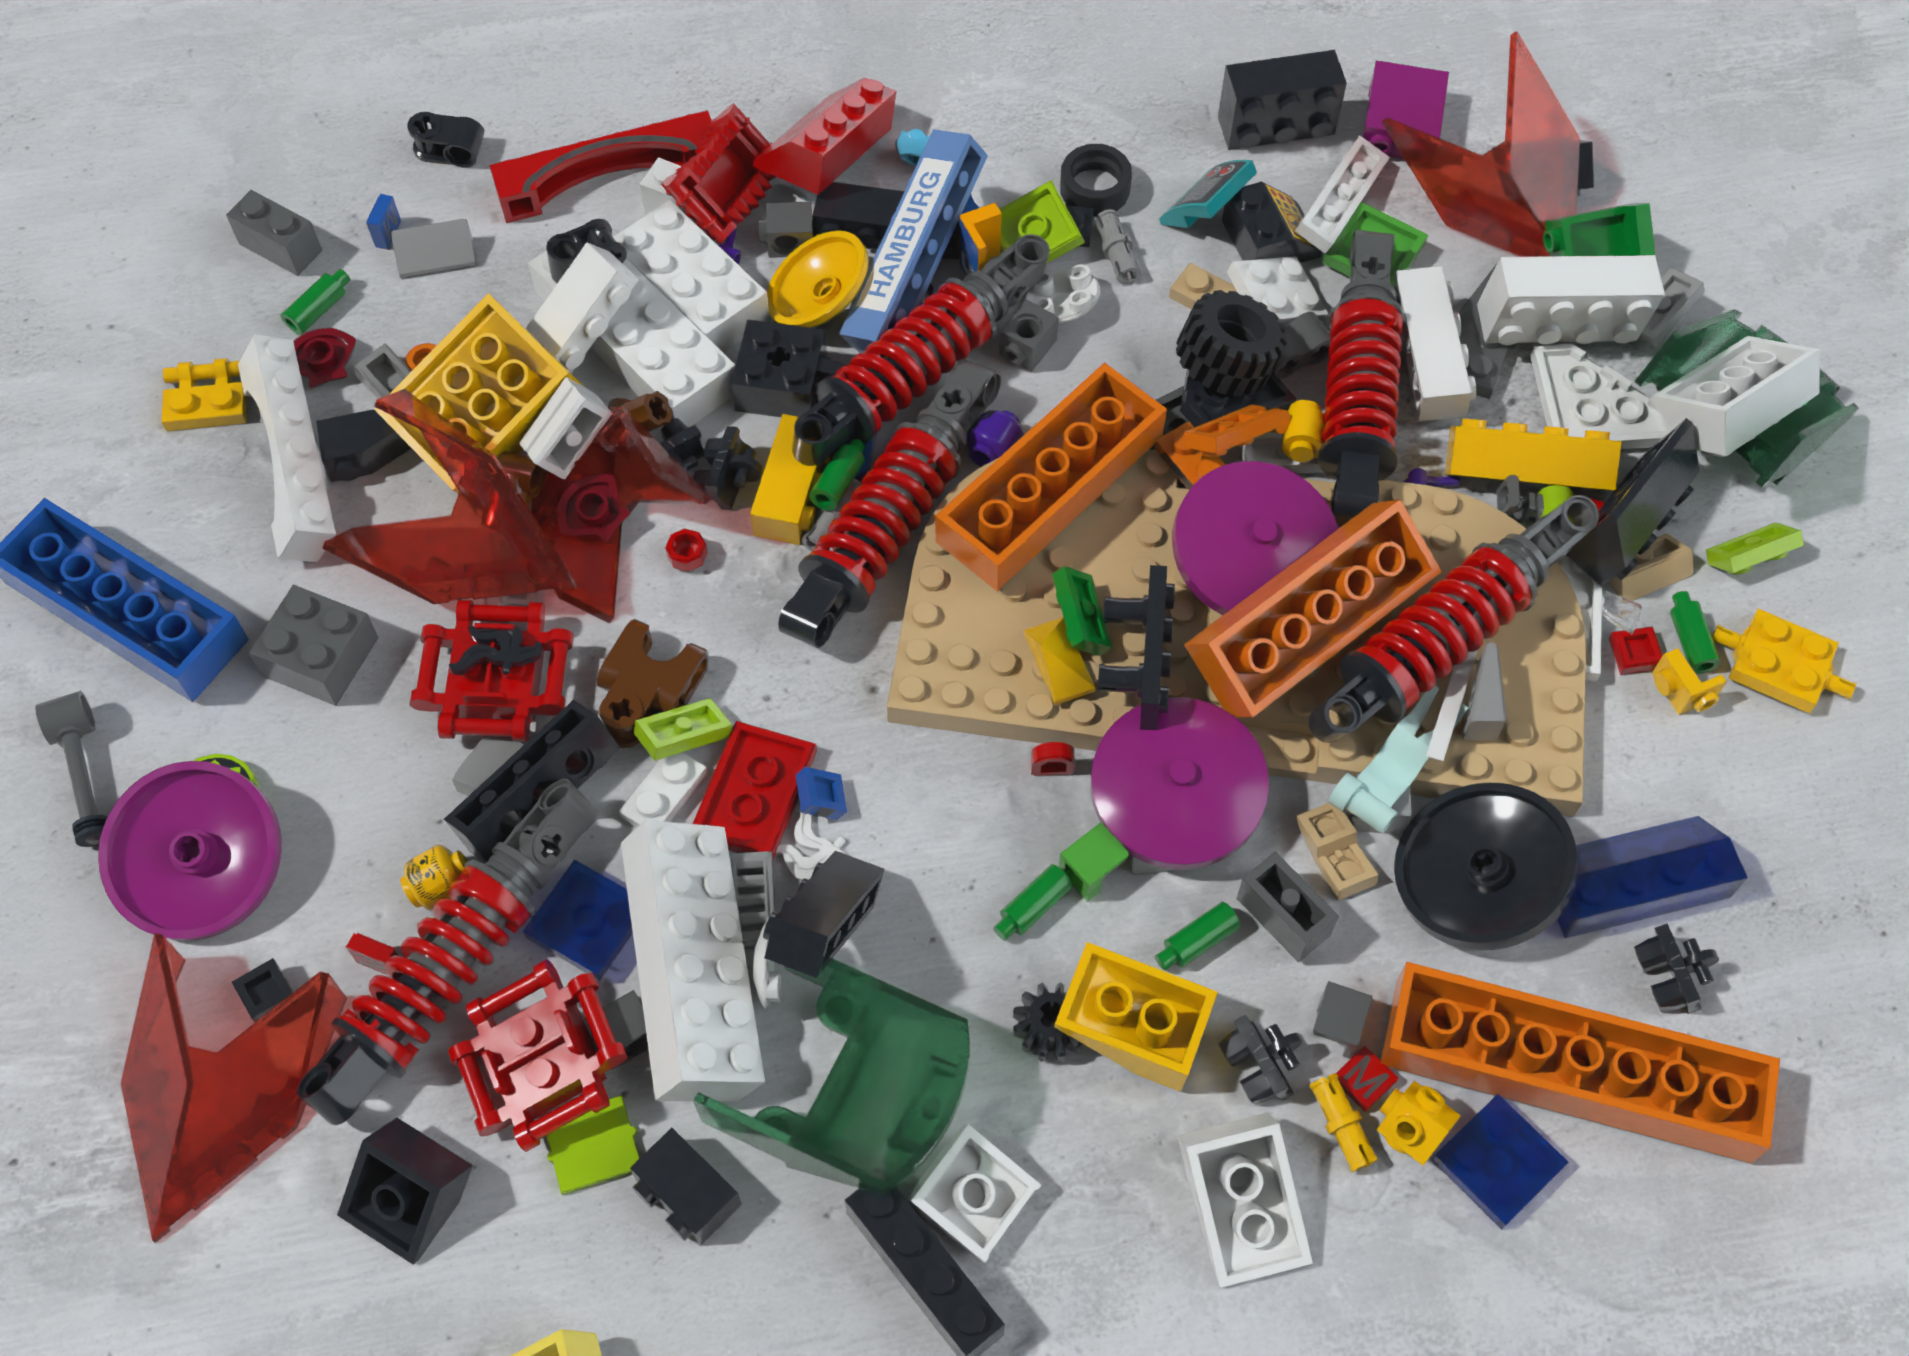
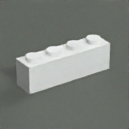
M587 242L526 329L572 373L583 362L586 352L597 337L602 335L607 329L608 322L618 308L628 300L631 290L639 279L611 252Z
M1442 266L1395 271L1393 288L1397 295L1396 302L1402 307V314L1405 317V327L1400 338L1402 340V348L1418 421L1466 417L1470 400H1475L1476 383L1474 376H1468L1466 370L1469 362L1468 348L1466 344H1460L1459 340L1461 319L1459 313H1453L1452 309L1454 301L1452 282L1446 281Z

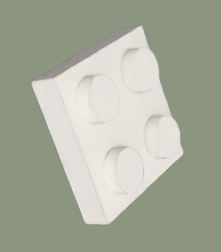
M1296 256L1233 261L1227 270L1229 278L1240 295H1249L1253 297V300L1268 306L1267 309L1274 312L1279 317L1278 322L1283 325L1292 322L1296 317L1306 312H1314L1322 323L1329 315Z

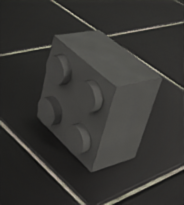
M293 584L249 651V655L263 677L337 706L379 637L367 613Z

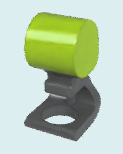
M1510 475L1496 491L1497 509L1518 523L1527 521L1529 517H1534L1537 521L1574 496V492L1567 486L1553 485L1541 489L1536 496L1535 493L1527 492L1520 501L1519 478L1516 475ZM1568 515L1570 522L1572 524H1575L1573 519Z

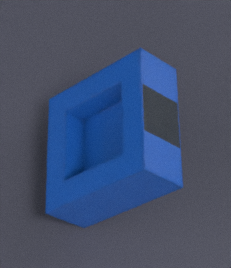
M804 767L796 774L801 813L838 820L847 813L841 774L810 767Z

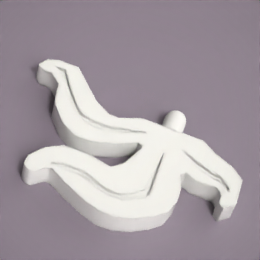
M798 805L796 807L800 818L795 824L794 836L796 843L801 848L818 852L809 857H803L792 845L782 844L778 846L776 856L782 855L792 877L802 881L804 878L810 879L817 863H824L835 850L844 853L840 848L845 844V838L838 837L832 844L826 838L816 837L812 831V815L801 813V807Z

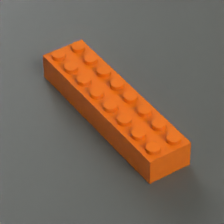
M1406 962L1396 980L1381 1064L1401 1071L1752 1164L1771 1148L1780 1058Z

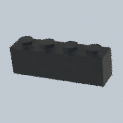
M832 182L817 195L812 215L814 237L830 231H846L858 237L867 249H878L905 191ZM958 223L941 259L951 258L959 260Z
M836 850L824 863L818 862L811 878H804L798 887L797 893L794 896H787L779 913L772 912L763 933V938L769 940L764 958L817 978L874 908L884 868Z
M883 1170L844 1200L846 1213L957 1356H980L1004 1336V1322Z

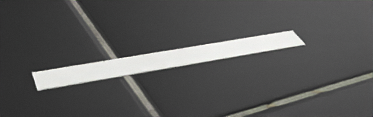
M1477 651L1468 652L1467 659L1461 665L1454 666L1426 757L1444 761Z

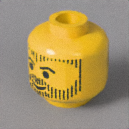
M435 845L413 857L405 864L404 876L400 878L404 893L415 907L423 906L425 909L433 911V905L439 899H451L449 886L463 873L464 865L468 861L459 850L453 853L444 845Z

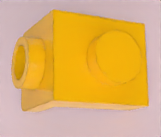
M1679 648L1663 654L1652 672L1658 691L1662 695L1667 696L1678 715L1695 709L1696 712H1702L1712 707L1719 701L1718 695L1727 683L1723 675L1701 683Z

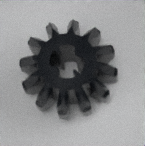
M1043 982L1038 985L1037 996L1025 991L1021 999L1024 1006H1017L1013 1010V1018L1018 1021L1013 1026L1014 1036L1025 1038L1022 1043V1050L1025 1053L1038 1047V1059L1041 1062L1046 1060L1048 1051H1054L1055 1058L1061 1062L1065 1060V1048L1075 1053L1081 1050V1042L1054 1028V1023H1051V1027L1043 1025L1045 1017H1048L1050 1022L1052 1017H1058L1065 996H1063L1064 985L1061 982L1056 985L1055 993H1049L1047 986Z

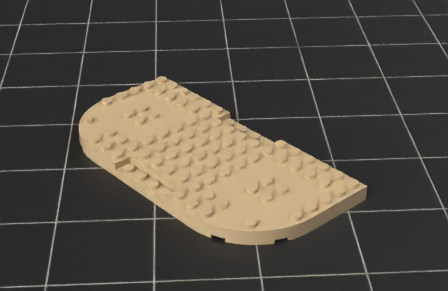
M1149 449L998 592L937 544L935 533V515L997 459L980 467L963 479L936 508L923 531L914 559L887 703L888 722L1042 744L1047 742H1063L1070 744L1074 748L1096 751L1101 739L1113 723L1131 709L1141 705V698H1137V694L1098 692L1099 664L1139 667V663H1144L1146 629H1142V625L1125 623L1106 624L1112 645L1111 650L1101 656L1079 650L1095 685V692L1055 705L1024 636V630L1063 617L1061 606L1056 599L1057 591L1052 576L1054 572L1063 566L1092 575L1103 616L1105 596L1144 598V595H1148L1150 565L1167 566V583L1175 584L1174 609H1165V617H1173L1172 643H1163V651H1171L1170 678L1161 677L1160 686L1169 687L1168 698L1184 697L1198 699L1222 708L1184 644L1223 615L1209 608L1194 595L1177 568L1172 549V528L1178 508L1189 490L1156 450ZM1305 479L1321 494L1331 509L1335 482ZM1390 480L1378 481V502L1398 499L1402 501L1442 572L1253 718L1236 717L1247 727L1258 742L1267 764L1268 775L1338 784L1347 773L1354 777L1357 773L1360 774L1381 750L1397 724L1415 708L1425 692H1419L1418 701L1408 708L1406 714L1397 722H1385L1372 715L1355 731L1336 742L1325 743L1319 741L1310 731L1309 716L1314 708L1345 684L1340 672L1341 659L1347 653L1365 646L1369 638L1374 634L1382 632V629L1389 621L1398 619L1399 614L1405 608L1414 605L1419 596L1429 592L1436 582L1445 579L1446 575L1453 568L1461 566V563L1473 552L1472 550L1477 545L1483 542L1498 544L1506 535L1512 533L1521 534L1526 528L1491 505L1462 493L1428 485ZM1334 516L1338 529L1352 519ZM1558 562L1549 567L1548 579L1537 587L1538 595L1535 597V604L1527 611L1515 613L1514 619L1508 625L1499 626V631L1494 637L1483 639V645L1477 651L1462 703L1467 707L1469 706L1476 667L1486 644L1496 643L1499 651L1507 719L1499 737L1496 740H1464L1463 730L1467 716L1466 712L1452 732L1444 761L1429 757L1417 777L1411 783L1410 795L1437 798L1446 792L1459 787H1465L1466 785L1489 782L1505 783L1523 787L1542 796L1562 816L1574 817L1583 803L1586 638L1582 612L1576 594ZM1452 666V670L1446 678L1436 679L1435 685L1440 689L1414 735L1416 738L1435 729L1454 666ZM1329 710V717L1332 723L1341 727V719L1338 714Z

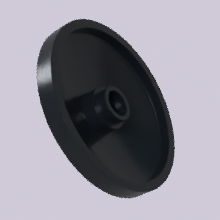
M1477 783L1459 787L1442 794L1424 806L1414 816L1399 840L1395 854L1394 874L1397 889L1406 910L1412 919L1428 934L1458 948L1480 951L1497 950L1530 940L1547 929L1559 918L1569 904L1577 885L1579 857L1576 843L1567 821L1545 798L1528 789L1511 784Z

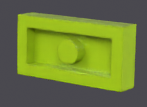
M1777 522L1706 549L1708 565L1725 570L1728 574L1736 575L1749 572L1753 565L1766 560L1782 559L1787 556V552L1804 546L1802 530Z
M708 698L636 720L634 734L654 761L729 738L732 724L714 701Z

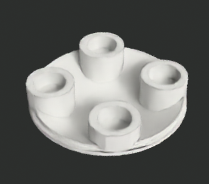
M1079 264L1070 269L1052 273L1044 271L1042 280L1027 292L1025 299L1059 316L1058 323H1064L1083 316L1094 307L1100 297V285L1097 279L1091 275L1090 268L1087 265Z
M765 923L755 946L753 978L760 1002L764 1010H768L771 1007V1003H781L782 975H780V972L774 971L775 962L764 958L769 941L763 938Z

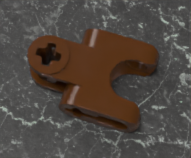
M636 619L630 620L605 658L597 677V686L608 691L599 707L600 719L620 748H631L640 743L634 734L636 720L688 704L708 670L709 652L707 649L689 643L686 644L676 657L670 660H652L647 656L652 647L649 625Z

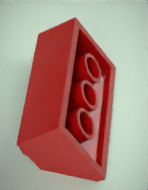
M864 77L829 95L753 160V167L819 195L891 130L897 91L884 86L878 80Z

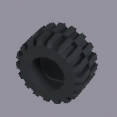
M1217 290L1213 294L1206 293L1202 295L1201 299L1195 302L1177 339L1176 354L1181 358L1179 362L1182 367L1188 369V374L1194 380L1198 379L1202 382L1201 385L1208 389L1211 387L1217 390V393L1224 395L1226 393H1231L1233 396H1242L1243 393L1251 395L1256 390H1261L1265 386L1282 356L1287 344V336L1284 335L1285 327L1282 323L1278 322L1279 317L1267 309L1268 306L1253 300V297L1246 294L1245 296L1240 295L1236 291L1229 290L1228 293H1225L1222 290Z

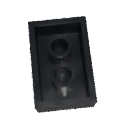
M1328 50L1226 65L1218 120L1228 150L1335 135L1347 85L1336 51Z

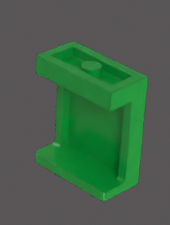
M1631 203L1545 220L1546 230L1543 235V241L1550 257L1655 255L1650 203Z

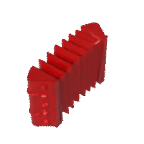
M734 103L708 125L710 131L704 134L707 140L700 143L701 147L695 150L697 155L690 158L687 163L676 170V173L667 177L661 184L666 190V194L676 200V205L682 207L686 211V215L689 218H693L696 225L707 233L706 235L713 241L716 240L718 243L724 241L738 224L744 222L745 217L751 215L752 210L760 206L758 201L765 198L766 194L764 192L772 188L769 181L776 178L774 175L753 167V160L772 143H769L752 124L750 118L746 117Z

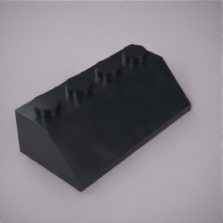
M1685 418L1639 458L1616 487V490L1612 492L1598 510L1599 520L1597 525L1576 542L1566 554L1601 587L1615 576L1620 580L1624 579L1636 567L1638 561L1634 556L1636 554H1643L1655 542L1657 536L1653 531L1655 529L1661 530L1676 514L1671 509L1673 505L1679 506L1693 492L1694 488L1689 484L1700 469L1693 423Z

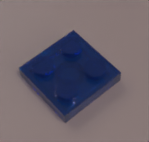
M574 859L523 930L525 938L585 973H593L595 978L600 981L633 934L627 889Z
M1499 1094L1481 1109L1431 1159L1501 1230L1569 1163Z

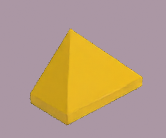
M1064 617L1024 630V636L1055 705L1095 692V685L1079 650L1071 647V643L1066 636Z

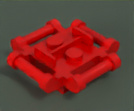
M458 600L455 629L444 628L437 624H427L422 627L420 641L424 645L417 687L411 691L409 705L419 711L442 712L438 718L437 729L440 739H454L455 735L508 736L512 737L513 741H527L530 724L535 722L536 715L555 716L565 707V697L562 696L567 652L572 649L574 634L563 628H554L549 632H543L545 623V605L543 602H530L529 606L477 605L472 600ZM473 621L528 623L527 631H522L523 646L533 647L536 641L542 644V654L539 660L522 667H511V672L508 675L502 673L503 666H496L490 662L478 664L464 675H454L448 669L445 693L434 692L441 647L452 648L449 664L460 661L467 649L478 644L471 638L469 633V627L473 626ZM474 623V628L514 630L515 625ZM495 642L485 644L498 651L501 650L500 646ZM544 651H550L545 693L538 696Z
M545 959L533 967L532 973L485 999L478 997L466 1004L467 1014L476 1026L479 1035L471 1040H465L453 1045L448 1050L452 1065L459 1067L477 1115L474 1124L479 1136L484 1137L495 1134L513 1124V1133L518 1145L523 1151L528 1152L540 1145V1139L590 1111L598 1113L610 1106L608 1095L602 1081L607 1079L605 1072L624 1062L628 1056L623 1044L616 1042L596 993L599 986L593 973L578 975L571 979L566 987H563L556 968L548 959ZM544 989L546 998L496 1025L493 1018L494 1014L537 990ZM578 1002H580L587 1022L590 1026L596 1044L599 1048L597 1052L595 1051L587 1028L584 1024V1021L576 1004ZM481 1056L495 1091L502 1094L506 1104L498 1110L494 1108L476 1060ZM583 1092L582 1095H580V1096L574 1098L573 1100H571V1101L565 1103L564 1105H562V1106L556 1108L555 1110L549 1112L548 1114H546V1115H544V1116H542V1117H540L539 1119H537V1120L534 1121L535 1118H537V1117L543 1115L544 1113H546V1112L552 1110L553 1108H555V1107L561 1105L562 1103H564V1102L570 1100L571 1098H573V1097H575V1096H577V1095H579L580 1093Z

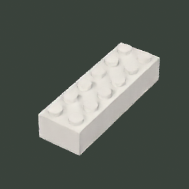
M547 251L528 262L535 292L544 301L557 285L551 277ZM626 258L622 264L639 281L631 290L628 300L618 308L610 319L607 329L602 335L597 337L590 348L639 397L655 391L665 395L673 411L671 420L678 418L689 428L733 397L731 382L735 364Z
M644 820L621 842L655 1101L738 1102L764 1084L765 1078L725 827Z

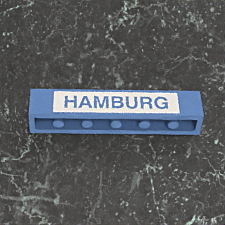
M933 129L912 177L907 183L900 203L891 218L882 242L875 253L864 283L839 333L858 352L864 353L869 344L879 341L884 332L893 329L899 320L908 317L911 310L921 304L988 157L970 134Z

